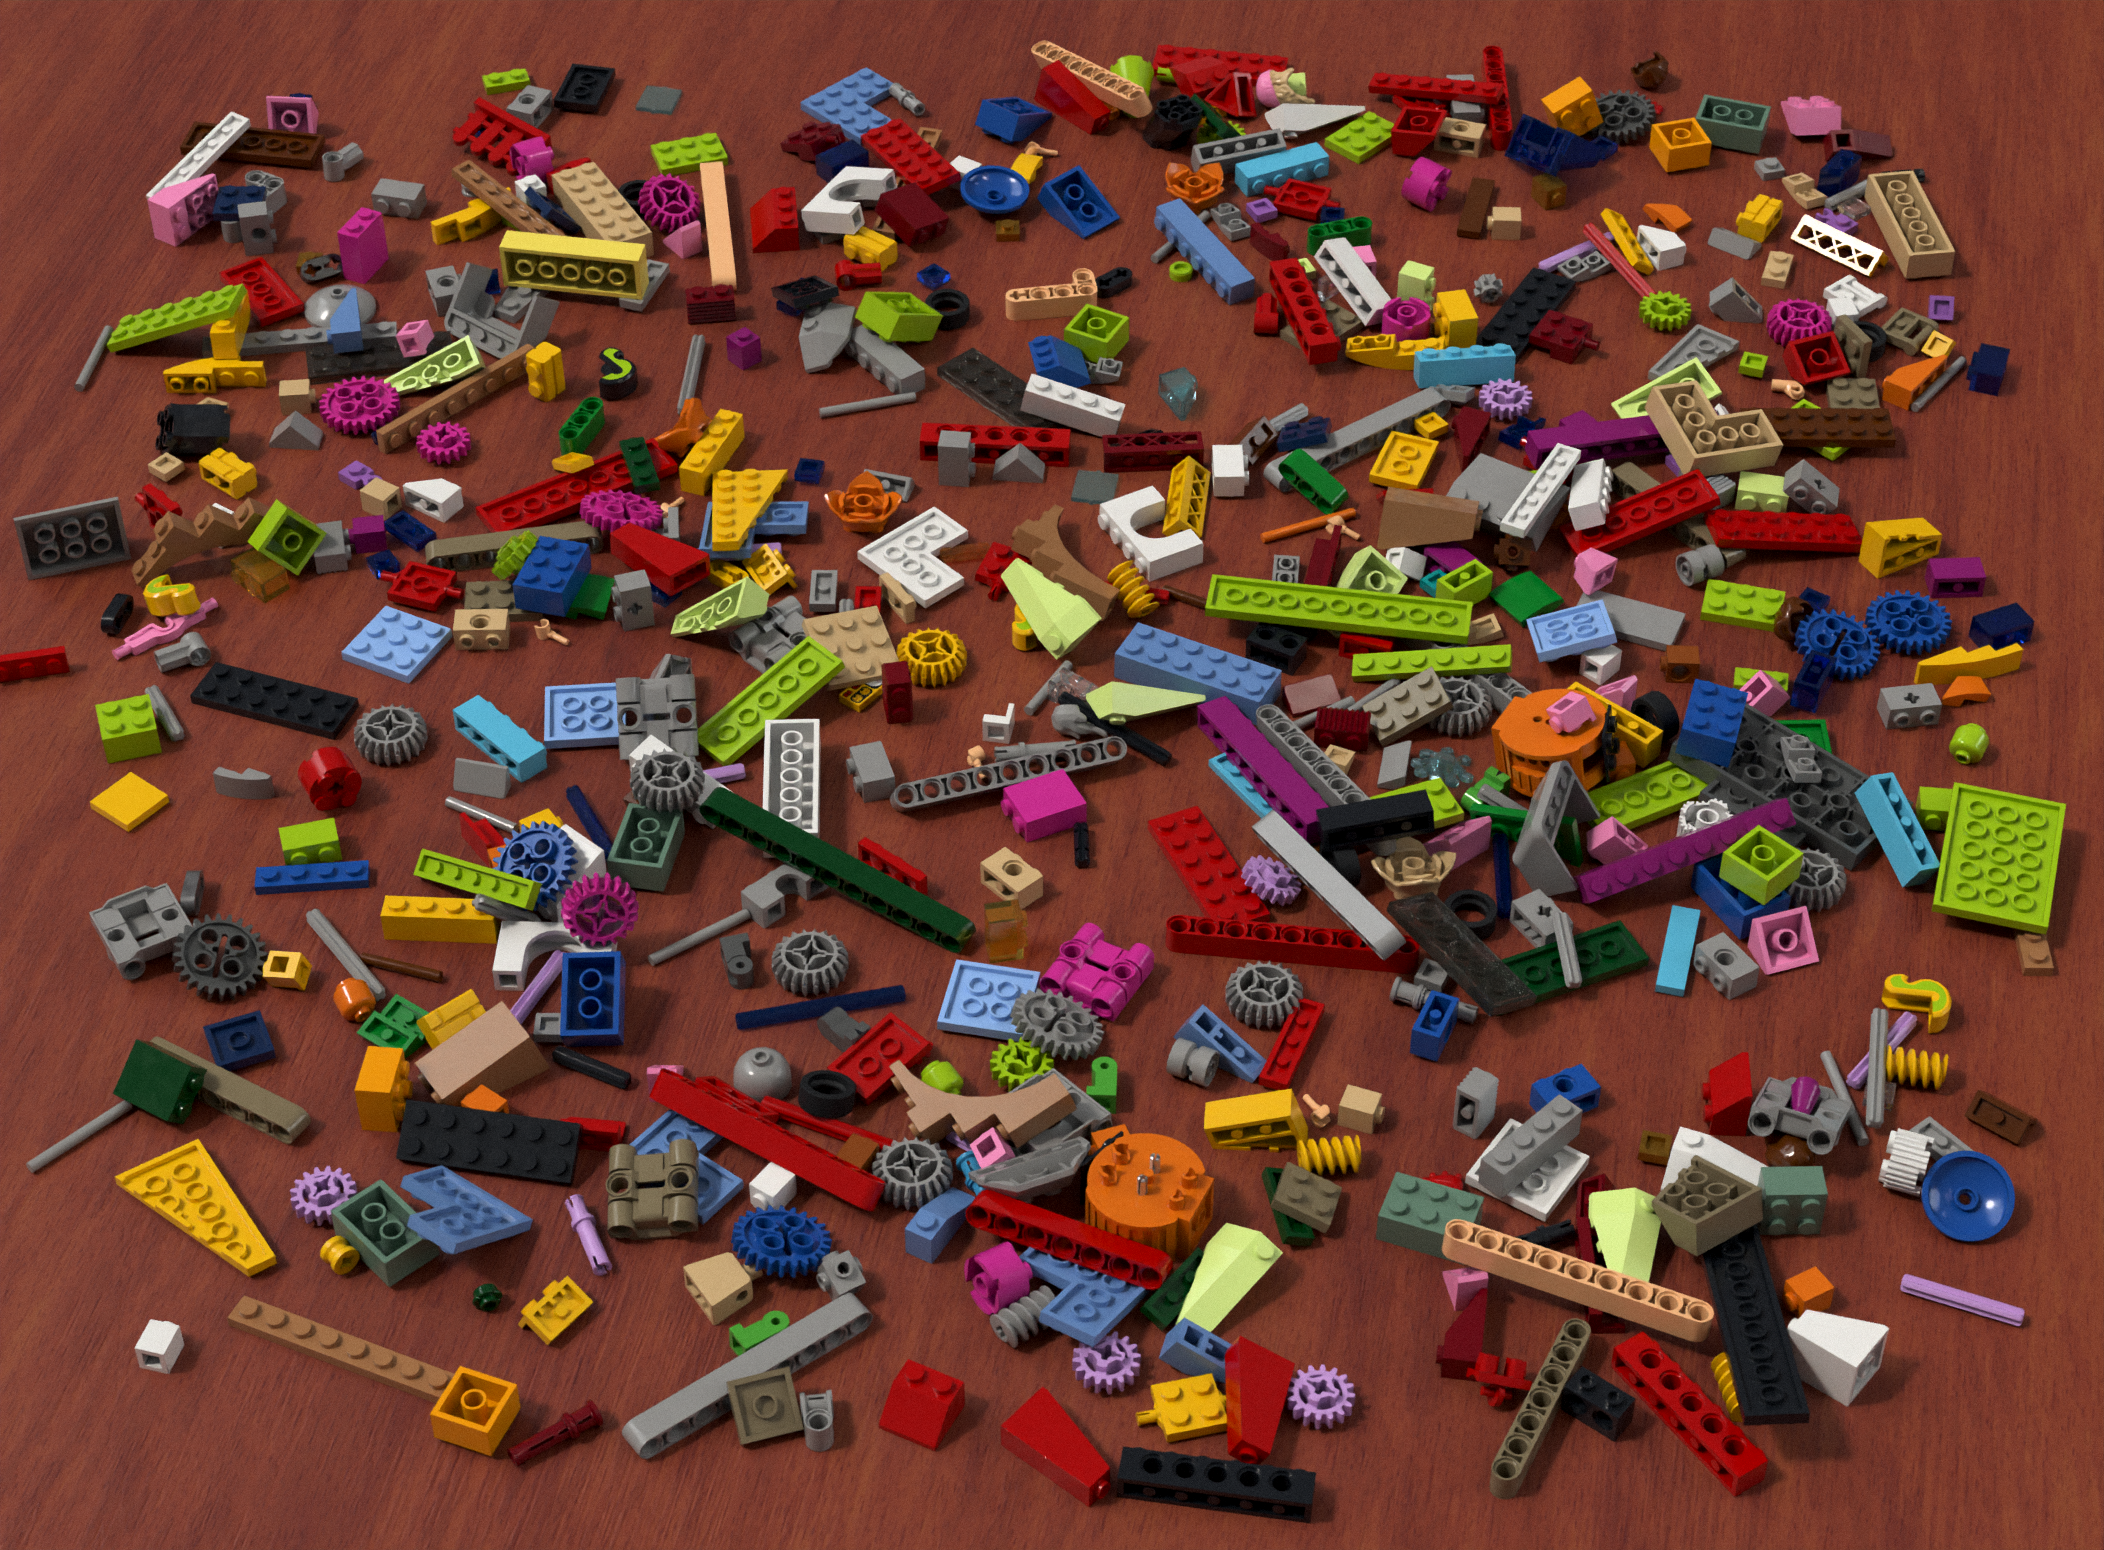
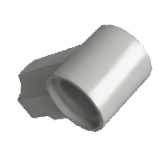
M352 142L338 152L330 151L322 156L324 178L327 181L336 182L342 180L345 177L344 171L364 158V153L359 145Z
M198 632L187 633L181 638L180 643L153 652L161 673L189 663L193 666H202L211 658V651Z

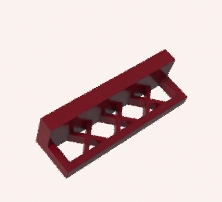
M1201 431L1102 435L1104 473L1172 470L1187 456H1190L1202 466L1204 463V446ZM1197 440V443H1185V441ZM1160 442H1169L1170 444L1162 445ZM1135 443H1145L1142 446L1135 445ZM1108 444H1120L1117 447H1108Z
M1334 525L1331 540L1316 538L1304 584L1332 586L1341 550L1342 526Z
M1576 1217V1237L1574 1238L1576 1258L1595 1265L1599 1262L1607 1268L1603 1253H1598L1593 1249L1592 1241H1599L1596 1231H1590L1589 1217ZM1583 1305L1585 1321L1591 1328V1334L1625 1333L1624 1318L1612 1315L1616 1318L1617 1323H1601L1604 1311Z

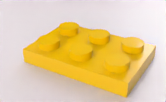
M1391 431L1369 474V482L1400 489H1419L1438 451L1439 441Z

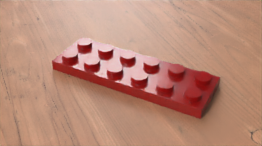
M1166 44L1158 45L1152 65L1154 77H1157V75L1167 76V74L1158 73V67L1170 69L1172 66L1210 55L1224 62L1229 73H1251L1252 86L1256 87L1261 73L1267 70H1275V72L1287 70L1288 58L1279 55L1267 56L1258 53L1247 54L1236 51L1227 52L1215 49L1176 47Z
M900 118L893 119L881 127L870 129L867 133L860 135L862 144L889 169H893L895 174L906 185L915 182L927 195L961 180L960 172Z
M1696 469L1610 505L1609 514H1606L1605 524L1575 531L1573 523L1569 522L1560 526L1559 531L1575 557L1589 548L1607 553L1721 505L1719 496L1699 469Z
M1724 509L1705 511L1703 517L1716 546L1719 548L1860 553L1862 538L1850 516L1845 514L1751 512L1748 510L1726 511Z
M1198 806L1148 821V831L1205 917L1265 923L1270 921V912L1259 896H1257V893L1251 892L1253 888L1245 886L1246 880L1241 878L1243 872Z

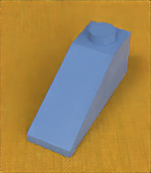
M351 288L330 319L331 329L326 330L328 344H333L334 354L363 350L356 288Z
M1203 1004L1185 1021L1173 1036L1176 1040L1181 1037L1195 1042L1197 1048L1206 1046L1219 1051L1218 1068L1250 1083L1256 1080L1267 1061Z
M952 1187L921 1207L905 1228L906 1253L932 1264L966 1220V1210L975 1197Z
M1184 1317L1166 1334L1158 1359L1185 1374L1200 1376L1212 1373L1215 1381L1226 1383L1225 1353L1232 1344Z

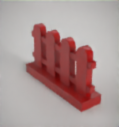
M480 97L474 101L475 113L470 112L467 115L468 120L460 128L455 127L453 129V143L456 146H463L467 142L471 143L470 149L474 156H480L486 151L489 153V163L493 166H498L503 161L506 162L507 173L511 176L519 174L517 168L513 169L509 156L512 144L541 136L546 147L550 146L552 148L550 135ZM482 127L486 130L478 138L474 136ZM499 137L503 138L496 147L491 146Z

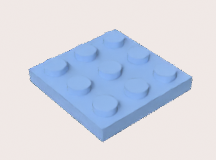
M1603 599L1526 619L1539 663L1544 661L1553 662L1559 657L1580 655L1586 650L1602 649L1617 643L1615 631Z
M385 606L341 652L342 659L409 684L452 638L451 628Z
M616 683L546 686L545 748L619 745ZM624 713L623 718H622L623 723H624L625 725H626V713Z
M956 959L937 1020V1029L1004 1040L1012 1039L1019 1042V1038L1024 1033L1015 1032L1017 1026L1011 1024L1013 1018L1010 1017L1016 999L1020 997L1021 993L1027 994L1028 990L1036 993L1040 983V972Z

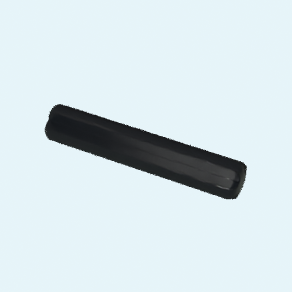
M561 1045L557 1046L552 1053V1060L596 1079L622 1089H627L629 1084H631L632 1079L629 1072Z

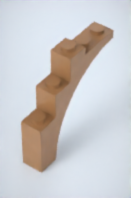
M248 497L236 509L235 514L231 515L208 504L202 512L198 513L194 522L168 511L162 519L157 521L153 529L156 540L149 545L148 550L141 559L135 562L132 568L137 586L145 589L150 581L157 578L175 563L193 554L216 547L249 544L247 541L271 507Z
M1055 504L1049 511L1045 510L1039 521L1027 519L1021 526L1017 525L1011 536V539L1014 540L1011 550L1030 558L1031 566L1042 572L1048 580L1053 583L1058 582L1069 593L1084 598L1100 615L1101 620L1104 621L1113 611L1120 589L1104 582L1086 570L1064 547L1058 533V525L1064 508Z
M900 1060L889 1066L895 1077L890 1079L899 1094L905 1091L908 1095L904 1099L910 1108L906 1113L912 1122L908 1125V1128L914 1137L917 1136L918 1139L923 1138V1140L929 1138L931 1145L943 1139L952 1131H955L961 1141L967 1139L971 1144L981 1134L994 1127L1000 1132L1005 1141L1011 1139L1016 1148H1019L1077 1110L1072 1097L1056 1074L1047 1077L1035 1085L1012 1093L990 1097H967L946 1093L925 1084L911 1074Z

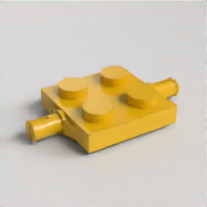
M1212 1373L1151 1385L1154 1409L1136 1412L1135 1414L1138 1426L1156 1422L1163 1430L1167 1443L1227 1431L1226 1395H1222L1217 1389Z

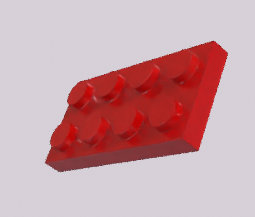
M263 257L219 272L220 280L225 286H236L239 284L245 286L248 291L251 316L261 327L271 325L274 322L305 311L304 303Z

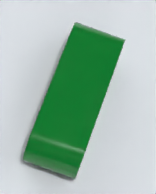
M1359 216L1312 225L1307 230V252L1315 256L1325 240L1344 237L1352 247L1370 245L1372 220Z
M588 397L584 399L559 430L562 456L571 452L582 454L605 425L604 406L600 398Z
M1295 449L1279 464L1280 474L1322 513L1326 515L1334 513L1348 500L1349 495L1345 487L1304 450Z

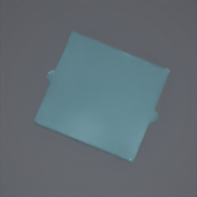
M647 85L636 105V111L671 115L682 95V90L671 89L666 86L656 87Z
M1078 470L1071 501L1093 505L1113 500L1119 474L1103 473L1099 470L1096 472Z

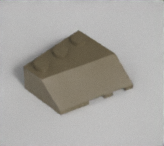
M1695 1155L1691 1159L1689 1168H1683L1678 1173V1179L1674 1183H1668L1652 1200V1208L1674 1244L1691 1254L1699 1256L1763 1220L1762 1188Z

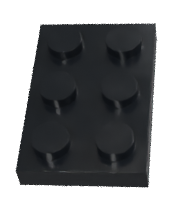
M572 64L553 99L554 108L597 113L616 76L615 68Z
M816 275L771 288L774 298L796 308V310L810 308V304L819 302V304L829 303L833 301V297L840 296L838 286Z

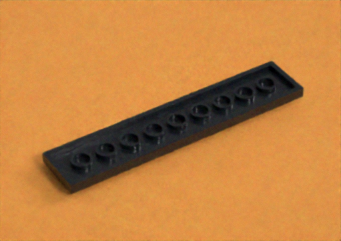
M1756 1223L1705 1253L1700 1254L1744 1426L1809 1423V1408Z

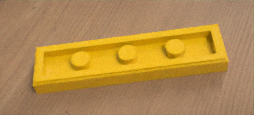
M1605 208L1601 216L1628 262L1636 270L1650 275L1654 267L1623 215Z

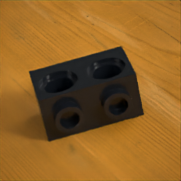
M1259 622L1246 639L1245 658L1280 669L1282 673L1293 676L1307 658L1308 638L1265 622Z
M1582 1366L1564 1386L1561 1410L1615 1442L1632 1422L1636 1398Z

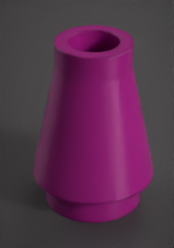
M1799 1077L1791 1085L1792 1110L1811 1114L1821 1094L1819 1083L1815 1079Z

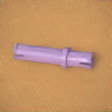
M572 1195L570 1199L573 1205L569 1199L565 1201V1206L572 1218V1229L580 1237L593 1273L597 1276L605 1275L607 1271L604 1265L610 1271L612 1263L609 1261L595 1228V1217L589 1213L582 1195Z

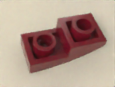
M1259 222L1250 225V244L1253 248L1272 261L1288 258L1290 252L1289 244L1278 232L1269 234L1268 230H1265Z

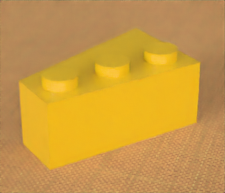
M1923 517L1866 522L1858 562L1879 579L1938 555L1942 534Z
M1292 1089L1206 1102L1204 1131L1212 1149L1250 1151L1251 1146L1269 1147V1152L1279 1153V1148L1297 1149V1140H1302L1305 1147L1307 1145L1308 1126Z

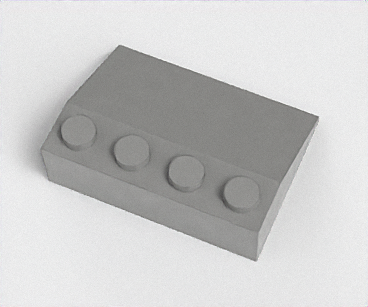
M1480 453L1454 481L1446 496L1479 501L1478 509L1483 510L1480 530L1499 538H1505V534L1508 533L1500 531L1501 521L1535 474ZM1560 486L1526 536L1520 538L1522 540H1531L1532 551L1537 552L1568 497L1571 491L1570 487Z
M118 497L13 518L28 580L131 559Z

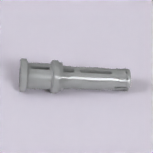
M1397 976L1393 983L1389 1000L1392 1002L1398 1000L1410 1004L1413 1009L1417 1010L1424 1006L1431 991L1427 990L1428 988L1423 984L1417 986L1402 981V977ZM1459 1001L1457 1019L1474 1024L1479 1007Z

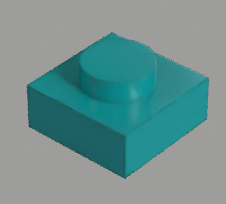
M1440 569L1433 571L1420 579L1419 587L1435 598L1437 579L1443 577L1446 573Z

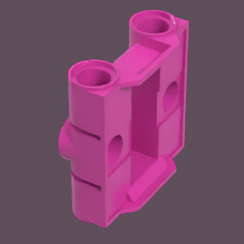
M1085 923L1071 941H1066L1060 946V955L1040 979V989L1044 993L1050 989L1054 995H1057L1060 991L1064 998L1073 996V1002L1082 1001V1008L1092 1009L1090 1015L1101 1016L1114 1022L1154 969V953L1148 946L1141 943H1135L1127 951L1105 942L1104 933L1097 925ZM1094 962L1096 964L1109 968V970H1101L1099 968L1092 966V964Z

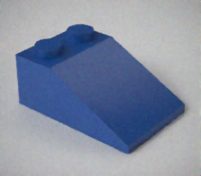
M1019 97L983 99L975 125L983 128L982 132L989 135L996 134L1001 137V141L1013 144L1014 141H1022L1048 121L1053 113Z
M1080 165L1045 183L1037 197L1051 217L1082 239L1093 235L1120 219L1119 215Z

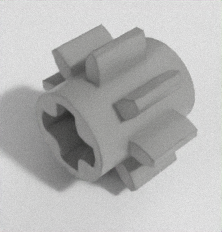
M1494 273L1492 275L1482 274L1478 281H1474L1476 287L1474 289L1475 297H1481L1482 303H1494L1499 296L1503 295L1501 291L1503 288L1502 280H1496Z

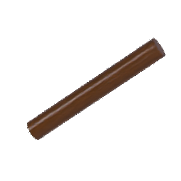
M1168 585L1163 586L1164 590L1170 592L1171 598L1205 609L1207 599Z
M365 952L360 956V959L366 965L436 982H441L443 978V971Z

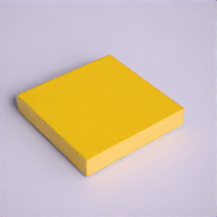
M130 772L92 799L90 806L91 809L129 832L169 803V797L166 793Z

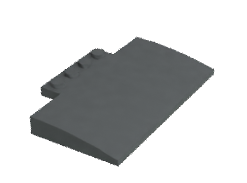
M1747 703L1745 704L1729 767L1677 754L1675 750L1678 739L1672 743L1668 760L1709 784L1700 792L1698 800L1701 802L1705 801L1707 803L1710 799L1714 800L1715 798L1717 801L1722 800L1723 804L1727 803L1728 811L1730 810L1731 814L1736 815L1772 800L1787 798L1796 825L1773 834L1795 848L1806 843L1816 850L1820 849V852L1823 854L1830 852L1831 858H1838L1839 864L1852 871L1880 843L1855 795V792L1870 776L1811 742L1816 750L1814 761L1822 772L1821 783H1794L1783 757L1780 740L1781 737H1791L1799 734ZM1907 799L1912 808L1914 802Z

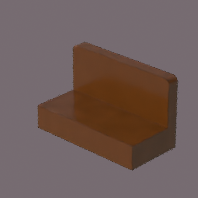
M1262 416L1249 422L1228 445H1242L1243 455H1248V466H1251L1280 434L1267 418Z
M1982 1090L1977 1091L1965 1114V1117L2019 1145L2030 1125H2036L2039 1120Z

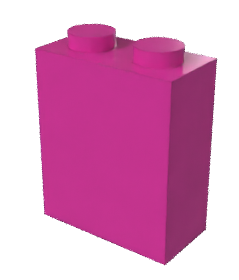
M361 207L337 232L344 279L365 284L389 259L382 212Z
M1064 769L1003 788L1004 800L1001 801L1003 813L1011 818L1015 831L1018 834L1021 833L1026 842L1073 828L1076 822L1087 823V803Z

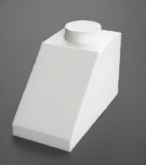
M1645 225L1638 226L1637 240L1650 262L1658 271L1683 265L1686 245L1674 232Z
M442 478L408 482L403 485L405 504L443 523L464 507L461 487Z

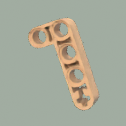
M1086 268L1075 270L1072 275V284L1019 288L1007 291L1005 296L1006 317L1013 321L1075 316L1086 304L1097 307V285L1093 272Z

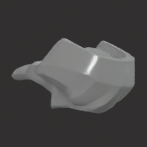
M1065 704L1055 707L1051 720L1053 728L1058 733L1073 736L1078 740L1084 734H1097L1108 738L1105 730L1087 722V717L1080 711L1078 705Z

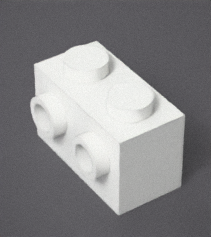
M1212 445L1214 496H1244V486H1249V471H1244L1248 470V455H1243L1242 445Z

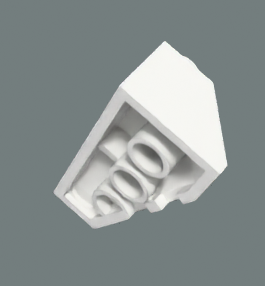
M1283 103L1265 113V119L1272 130L1280 128L1285 139L1297 138V135L1356 116L1365 111V106Z
M1680 1127L1670 1153L1660 1192L1668 1183H1674L1678 1179V1173L1683 1168H1689L1691 1159L1695 1155L1756 1186L1758 1185L1761 1167L1768 1166L1708 1134Z

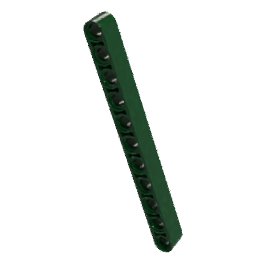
M716 787L699 808L700 814L708 822L950 952H961L976 931L974 923L967 917L723 787Z

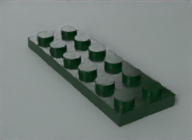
M1621 920L1573 936L1582 976L1581 986L1577 989L1648 966L1649 957ZM1557 941L1472 969L1469 975V979L1496 1016L1577 990L1576 988L1569 989L1565 984Z

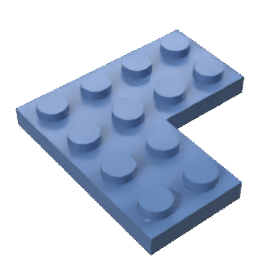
M866 67L801 101V110L822 123L841 124L844 136L862 146L864 144H862L860 135L867 133L870 129L881 127L892 120L870 106L891 96L889 88L894 83Z
M809 501L772 502L763 516L756 519V526L750 528L748 537L740 549L734 551L712 550V502H708L699 550L708 553L710 560H718L720 558L743 560L751 558L755 534H762L764 536H773L775 534L798 536L806 534Z
M671 1109L629 1144L636 1148L638 1155L668 1153L669 1144L677 1139H688L696 1143L699 1152L698 1222L701 1224H705L744 1188L742 1179L704 1156L723 1136ZM665 1182L643 1183L640 1185L645 1188H658L665 1186ZM686 1183L681 1184V1185H679L677 1188H682V1187L686 1186L687 1184H686Z
M442 1165L403 1176L400 1187L410 1192L413 1198L425 1201L433 1206L432 1209L410 1215L407 1227L417 1232L419 1237L430 1240L440 1246L441 1250L445 1253L458 1254L459 1252L477 1248L478 1246L530 1230L533 1219Z
M1031 1247L1019 1256L1022 1262L1026 1261L1030 1265L1034 1277H1038L1063 1290L1040 1312L1039 1322L1091 1347H1094L1152 1291Z

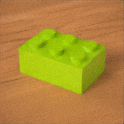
M869 291L865 292L855 315V318L862 322L863 327L877 332L880 339L892 343V341L903 343L907 341L917 343L932 341L943 315L910 292Z

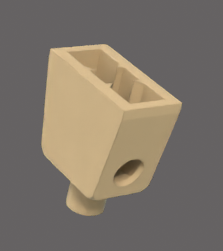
M729 1252L683 1267L685 1287L713 1326L751 1302L753 1299L752 1281L763 1276L762 1270L755 1271V1264L749 1266L745 1264L740 1265L734 1255Z

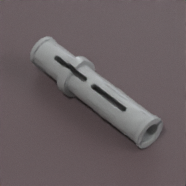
M1076 741L1026 745L1024 742H1018V745L995 746V763L1076 745Z

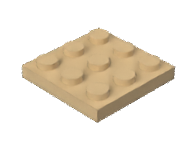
M877 606L808 618L802 622V628L806 637L810 636L844 663L845 668L825 684L827 691L881 680V665L899 662Z

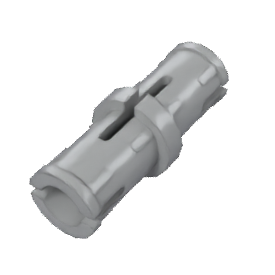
M894 83L890 86L889 91L891 92L889 94L896 98L903 108L909 109L915 116H920L924 113L925 105L916 98L912 91L906 90L899 83Z

